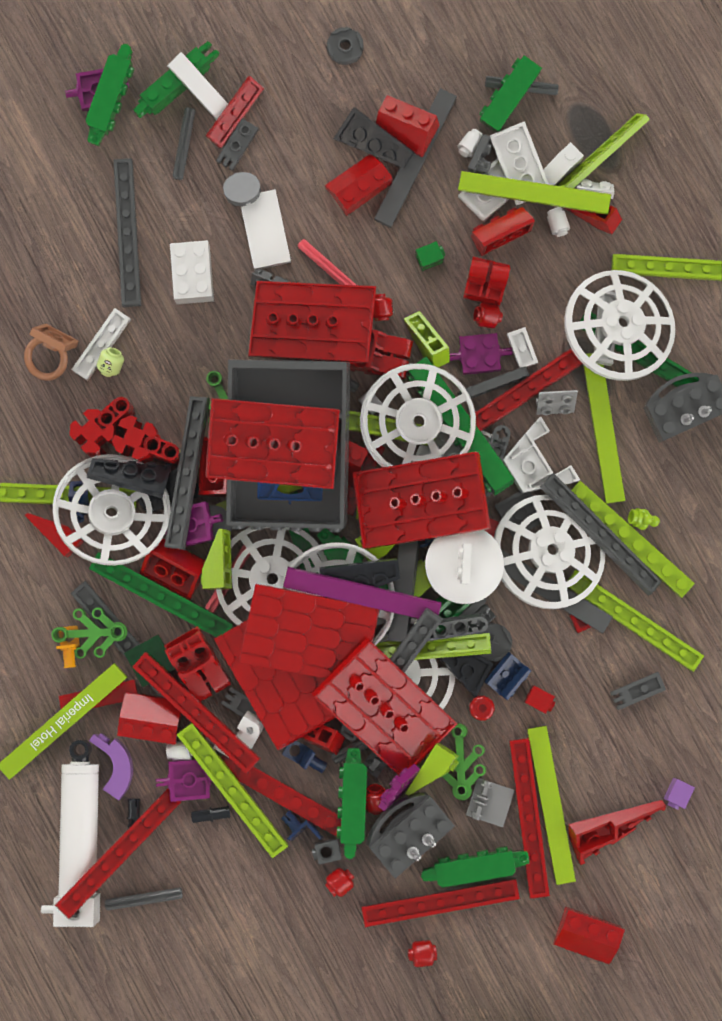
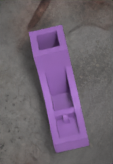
M102 733L99 735L93 734L89 741L106 752L113 763L112 776L103 790L117 800H121L129 789L133 778L131 755L119 739L116 738L110 743V739Z

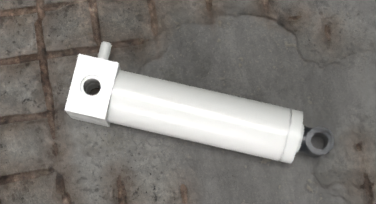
M83 739L74 741L70 745L71 763L62 764L59 895L54 898V905H42L41 907L42 914H53V927H94L100 921V893L95 892L79 909L80 913L76 912L69 920L55 907V904L97 862L99 764H90L89 756L92 752V746L87 740ZM79 744L85 747L83 755H79L76 751Z

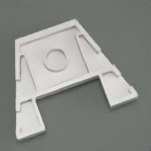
M542 417L535 421L502 461L514 477V482L521 494L542 490L540 486L553 474V471L534 442L550 432ZM571 465L555 474L565 485L576 483L580 480Z

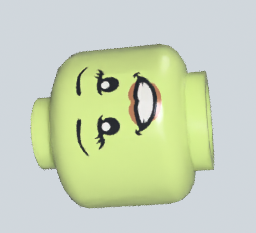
M109 347L101 351L96 366L102 375L106 377L116 376L121 371L124 357L118 349Z

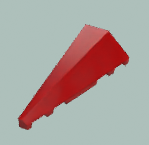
M659 800L569 824V839L580 866L585 864L584 859L594 854L597 856L600 854L599 850L608 844H615L636 830V825L643 820L647 822L651 820V815L655 812L666 810L665 803Z

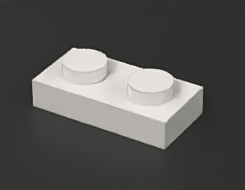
M584 179L575 187V189L611 194V199L614 197V184L606 181L598 183Z
M526 328L507 333L518 367L527 368L538 364Z

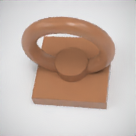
M48 324L33 327L29 335L35 338L26 346L24 352L25 365L28 371L38 379L45 381L57 379L64 373L67 367V351L76 348L79 340ZM41 343L46 348L59 352L60 364L51 373L39 371L32 362V352Z

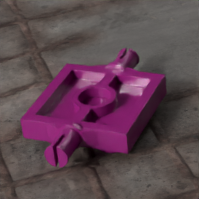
M103 69L76 73V89L65 90L66 98L78 96L82 111H89Z
M497 333L460 336L459 352L449 353L450 361L459 360L461 363L463 375L500 372L501 356L512 355V347L500 349Z
M208 502L192 505L185 547L214 540L213 524L223 522V515L211 516Z
M195 759L168 762L167 778H156L155 782L163 783H155L156 787L167 786L170 792V801L172 802L210 798L209 788L213 781Z
M414 764L409 769L404 768L399 776L396 775L389 784L391 785L390 790L387 789L382 794V800L378 807L386 811L397 801L409 785H411L420 768Z

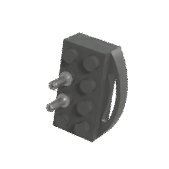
M684 374L669 380L651 395L643 409L658 442L660 443L722 415V383L717 374ZM691 377L698 378V382L681 385L667 393L663 398L659 397V393L664 388L676 381Z
M426 792L415 793L394 802L378 817L370 830L366 845L396 879L415 861H419L418 858L421 859V856L427 850L436 846V843L455 826L431 796ZM410 802H413L403 812L399 813L396 817H394L390 821V823L379 832V829L381 828L382 824L393 812H395L400 807Z

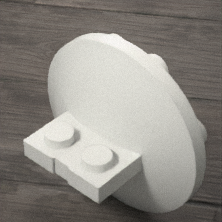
M481 530L435 538L426 554L425 569L431 586L440 596L451 602L469 604L483 600L497 588L503 575L504 559L496 540L489 533Z

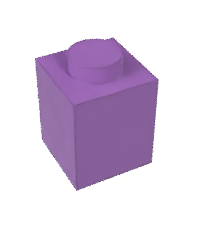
M673 778L664 796V799L669 801L667 805L677 810L679 807L685 809L695 787Z

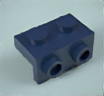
M508 652L484 682L501 697L508 700L516 693L521 683L528 678L531 669Z

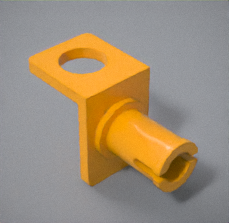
M78 626L64 627L67 630H78ZM59 631L60 638L64 637L63 631ZM74 638L70 642H60V646H56V649L63 651L64 668L76 667L74 650L80 647L79 638Z

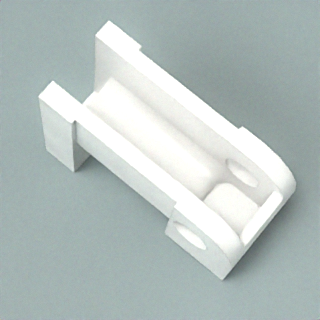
M247 711L237 727L239 732L236 736L252 749L264 726L257 715ZM214 745L213 748H214L215 750H217V751H219L220 753H222V754H224L225 756H227V755H226L224 752H222L216 745Z

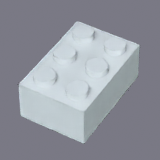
M208 240L170 243L173 293L176 304L213 302L211 254Z

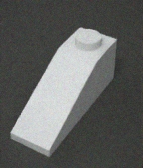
M571 142L543 169L549 185H558L581 163L584 155Z

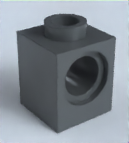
M337 838L315 843V848L312 849L314 861L318 860L319 865L342 859ZM329 847L332 850V854L325 857L321 854V849Z

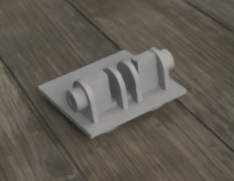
M578 390L539 392V396L536 398V415L574 413Z
M478 778L466 815L476 820H482L503 827L515 790Z

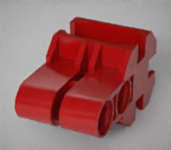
M473 257L463 298L481 303L497 304L500 307L510 273V265Z
M372 329L368 363H350V371L355 372V370H358L368 375L383 376L392 369L408 365L409 361L404 359H410L413 341L387 335L379 330ZM407 371L398 373L400 379H406Z
M117 397L101 412L99 409H87L83 414L89 421L83 426H80L76 420L70 424L69 435L91 458L106 455L107 453L101 446L108 441L114 447L112 439L114 435L120 437V432L118 431L121 428L118 426L120 420L130 415L134 416L135 408L125 397ZM127 406L124 411H121L122 407ZM112 418L111 423L106 424L107 421Z
M130 415L120 420L118 426L124 428L125 436L121 438L114 435L112 439L114 448L120 455L129 457L131 450H133L134 452L131 457L143 464L153 461L154 458L166 463H172V465L179 464L180 449L175 444L161 439L158 430L152 423L146 421L143 430H141L142 423L137 421V417ZM158 444L157 449L152 451V446ZM172 451H176L175 456L169 458V454Z
M198 626L164 645L165 653L172 666L177 670L181 681L200 702L213 696L207 684L208 681L215 693L232 685L212 647L208 644ZM197 648H205V650L201 653L195 652V649ZM183 656L188 658L185 662H178V659Z

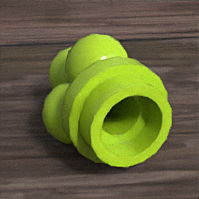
M631 509L628 515V523L640 530L647 529L648 525L656 527L660 523L659 518L652 516L647 509Z

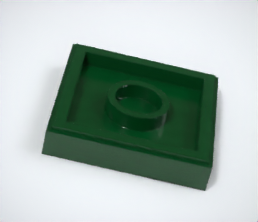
M159 634L124 653L142 687L150 683L133 668V665L145 652L151 655L169 673L175 670V667L172 666L165 653V644Z

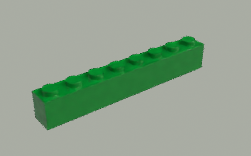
M427 357L415 363L432 365ZM407 370L409 382L427 381L429 370ZM437 373L434 384L443 388L452 399L455 398L442 377ZM416 386L419 390L417 393L422 398L425 387ZM435 390L432 391L430 400L437 406L447 402L440 393ZM459 404L457 405L459 430L469 433L470 416L462 405ZM449 409L442 413L443 424L453 427V413ZM476 426L474 440L467 453L479 452L484 487L488 493L492 492L495 496L512 485L514 477ZM456 437L453 444L463 450L467 441Z

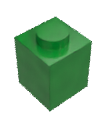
M437 241L415 251V256L422 271L442 264L444 256H446L442 245L439 246Z

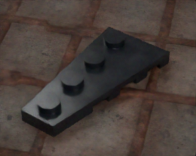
M353 107L333 138L402 168L406 166L415 153L356 107Z
M92 458L87 478L163 498L172 463H165V465H156V462L138 464L136 461L123 463L118 462V460Z
M398 558L320 567V574L373 587H380L400 579Z

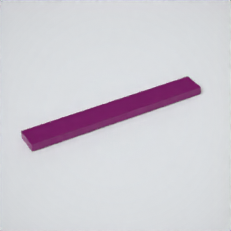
M292 567L287 568L283 584L285 588L414 618H419L426 608L439 615L442 605L438 601Z

